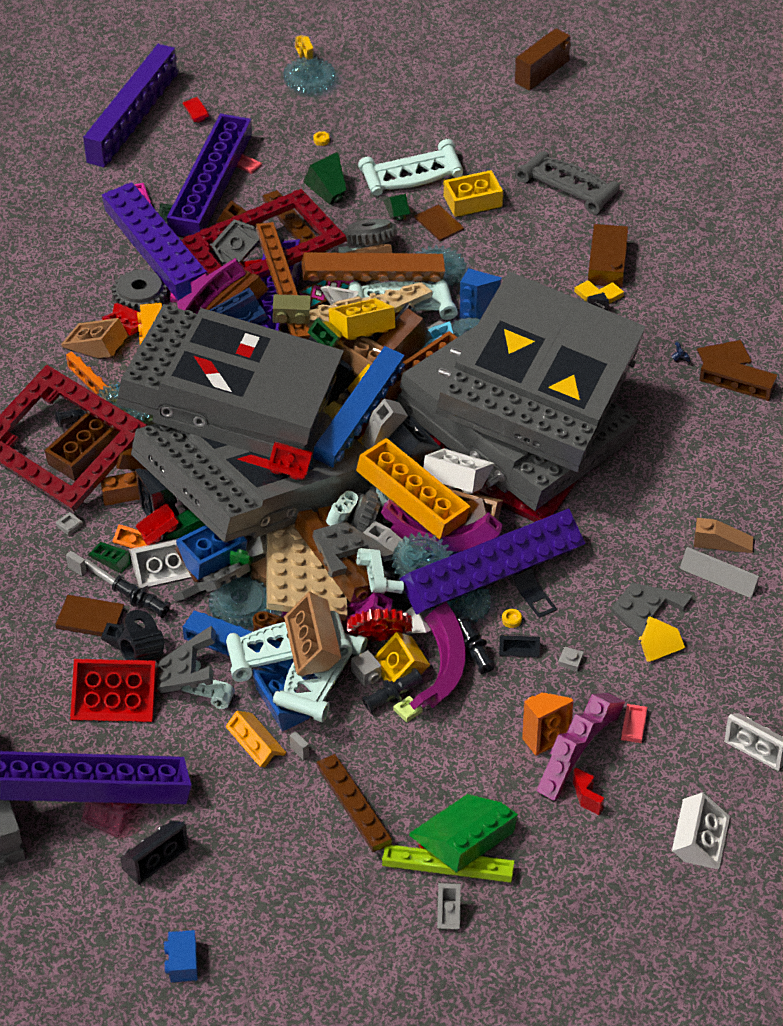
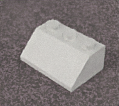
M441 449L425 455L423 468L442 484H445L447 488H459L464 493L472 494L482 489L494 463L448 449Z
M177 539L129 549L139 588L191 577L175 550L178 547L176 544Z
M739 713L728 716L724 742L779 771L783 766V736Z
M703 792L683 799L672 852L686 863L719 869L730 816Z

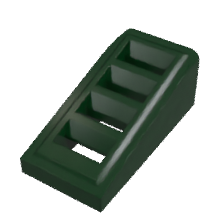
M100 542L89 553V557L118 573H122L132 564L129 551Z

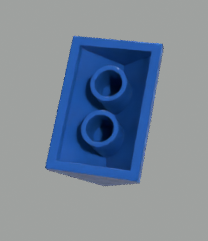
M253 669L252 676L255 687L282 731L310 718L309 715L283 708L273 703L276 691H284L286 681L284 673Z

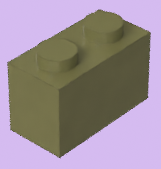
M274 294L273 323L309 324L310 296Z

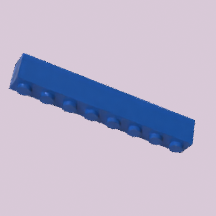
M386 346L383 347L315 444L314 459L331 467H334L337 461L341 462L345 454L344 451L346 448L350 449L354 441L353 438L359 436L362 425L368 423L371 412L380 403L379 400L385 398L388 387L393 386L397 374L403 372L405 355Z
M195 610L182 627L184 639L189 641L212 626L216 631L215 643L206 648L229 656L226 639L229 634L236 633L240 637H244L252 633V631L246 630L241 626L227 623L222 619H217ZM273 639L268 641L275 648H279L282 643ZM258 642L257 644H250L248 647L258 653L264 643ZM288 659L258 667L271 672L284 673L287 677L294 660ZM314 673L302 677L304 680L319 679Z

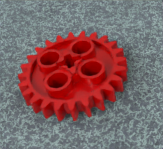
M379 608L374 611L370 609L369 612L362 611V614L356 613L355 616H350V619L347 620L348 635L355 637L358 635L367 637V640H371V642L375 640L389 641L396 632L409 634V631H412L413 628L411 615L408 616V613H403V611L396 612V609L388 611V608L385 610Z

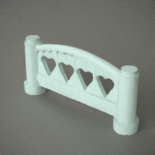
M451 139L442 140L438 144L439 151L381 164H375L373 158L365 157L358 163L371 193L375 196L381 195L384 189L411 188L434 182L450 174L455 178L463 175V168L455 152L454 142ZM435 162L445 167L443 169L439 168L437 170H432L433 164ZM418 166H422L428 172L417 174L416 170ZM404 169L413 174L412 176L400 177ZM386 173L396 177L395 180L384 181Z
M440 279L436 284L423 283L432 290L433 295L430 299L413 305L415 307L414 311L439 310L442 319L451 320L455 318L458 312L456 305L452 302L447 282ZM354 281L350 283L348 289L359 291L356 297L366 298L370 297L367 294H383L385 290H400L403 286L420 282L392 281L361 286V284Z
M330 611L341 659H345L352 653L351 643L346 639L339 614L336 611ZM285 622L259 629L244 637H240L236 633H231L227 636L226 644L232 664L231 674L233 680L237 682L247 681L252 676L251 668L293 659ZM284 638L279 648H275L268 643L271 639ZM263 642L264 644L258 653L248 647L250 644Z
M345 634L346 639L351 643L353 655L357 656L365 652L367 637L360 635L355 637ZM350 656L340 659L328 671L314 673L319 679L310 680L302 679L306 675L299 676L296 674L293 662L286 677L284 691H276L273 703H276L277 706L312 716L314 720L323 723L329 711V703L324 700ZM303 684L311 692L295 693L294 691L298 689L297 685Z

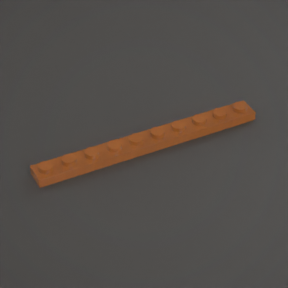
M274 222L256 224L258 237L277 295H298ZM287 323L291 335L307 340L311 336L308 333V324Z

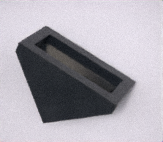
M525 634L500 635L499 655L539 657V636Z

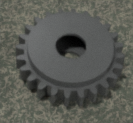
M387 219L361 220L349 224L348 228L343 230L347 243L356 247L384 244L391 241L392 237L397 235V226Z
M147 269L126 272L123 276L120 275V279H116L115 284H113V300L141 312L140 305L165 302V298H167V286L154 271H148Z
M369 490L366 495L361 494L347 523L364 532L377 517L380 508L378 493Z

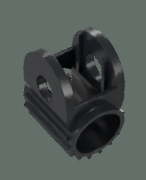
M143 610L130 611L124 618V623L116 631V639L123 657L126 660H149L161 657L165 649L164 637L153 617ZM135 621H142L145 625V628L135 623Z

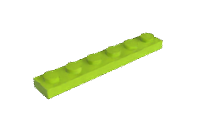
M390 845L384 849L382 866L512 882L514 861L480 856L456 873L427 849Z

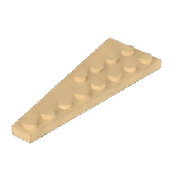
M420 282L403 286L400 290H385V293L379 295L371 293L370 297L366 298L358 296L336 301V303L330 306L318 305L317 309L310 310L308 327L310 329L317 317L329 322V308L377 298L393 306L395 313L403 309L407 302L415 305L431 298L432 290Z

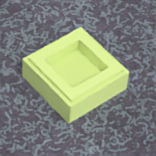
M410 696L394 705V711L406 722L422 713L421 706L415 710L410 706L409 703L413 700Z

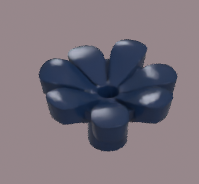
M677 341L675 343L677 352L671 355L674 361H677L679 358H684L687 362L691 361L689 354L684 352L681 344Z

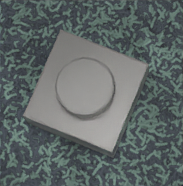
M564 647L558 661V666L578 671L584 652Z

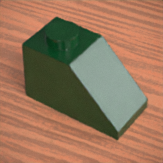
M406 194L391 196L383 200L390 218H396L397 221L406 219V215L410 214Z
M318 317L308 330V333L318 343L333 348L341 338V332L332 323Z

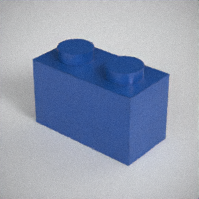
M195 930L168 932V941H164L165 955H169V960L164 961L165 974L170 975V982L198 980Z

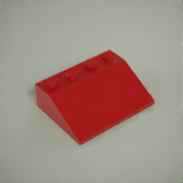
M74 659L70 720L153 722L157 692V662L146 660Z

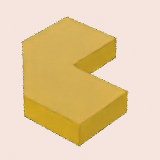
M296 36L295 48L300 58L313 59L314 48L308 36Z
M587 280L574 288V292L585 301H587L588 296L603 292L607 296L609 303L624 296V291L613 282L598 289Z

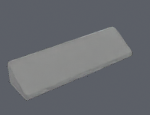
M686 548L680 569L750 598L757 590L758 575L692 548Z

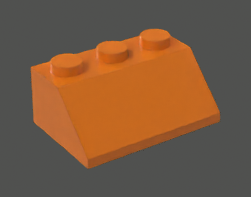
M540 693L524 701L522 739L536 756L553 748L558 734L568 732L573 715L574 701L572 698Z

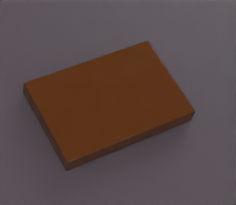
M67 595L55 626L56 629L102 636L107 622L119 625L125 606L121 603Z

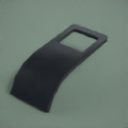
M532 568L513 575L517 590L539 618L557 610L537 583ZM545 598L552 608L539 613L532 603Z

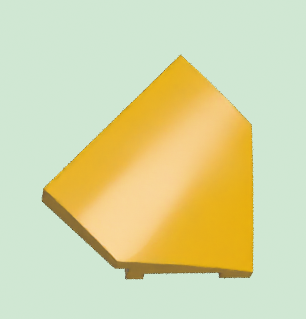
M648 617L642 636L639 637L648 662L685 648L677 628L653 617Z

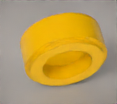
M317 132L313 136L314 143L318 146H325L330 142V135L326 132Z
M508 609L502 614V623L508 628H516L522 623V614L516 609Z

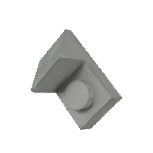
M438 883L437 928H460L461 884Z

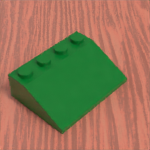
M466 794L411 831L409 836L457 873L513 834L518 814L502 802Z

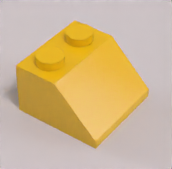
M396 632L374 656L382 666V678L393 682L399 677H404L411 673L413 668H416L421 675L430 666L413 637Z

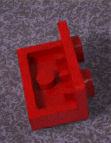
M119 303L114 304L112 313L102 317V320L119 318L128 336L138 333V325L142 324L138 323L137 312L139 311Z
M274 442L267 469H270L275 474H287L295 480L305 479L312 452Z
M164 503L137 523L136 528L147 545L155 544L161 540V535L165 532L170 533L175 530L179 520L168 504Z

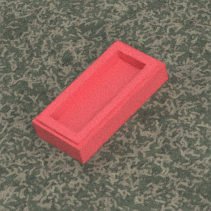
M242 154L236 167L252 174L262 166V163Z
M627 704L621 740L642 743L647 707Z

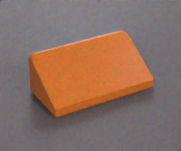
M118 525L113 543L129 548L147 545L138 530Z

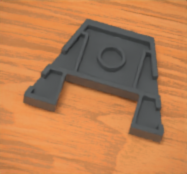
M234 219L211 246L223 265L234 258L242 263L260 243L254 226ZM278 235L280 243L282 244L285 241L284 237Z
M346 521L320 528L313 532V539L319 553H322L324 557L323 562L328 567V574L331 578L346 573L347 567L340 558L357 554L360 548L380 550L382 562L392 560L394 556L391 550Z
M240 563L219 569L215 574L212 573L203 577V581L172 595L176 602L203 590L207 592L222 587L221 585L231 582L232 579L246 574L251 569L248 563L241 566Z
M631 583L613 605L611 613L623 624L635 631L636 636L640 637L645 630L648 617L654 618L665 603L684 611L692 601L693 596Z
M212 626L159 660L157 689L160 693L182 690L183 686L188 685L195 688L200 683H205L206 685L213 684L214 671L210 666L196 671L197 651L215 643L216 631Z

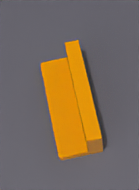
M236 711L225 726L260 767L265 768L274 755L284 756L286 754V751L253 713Z

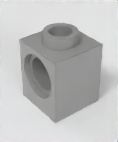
M369 650L351 658V671L364 687L374 684L382 678V666Z

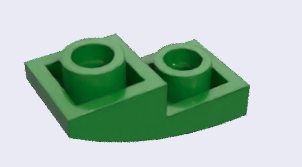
M237 549V552H230L231 565L240 563L241 566L248 563L251 569L253 558L245 550Z

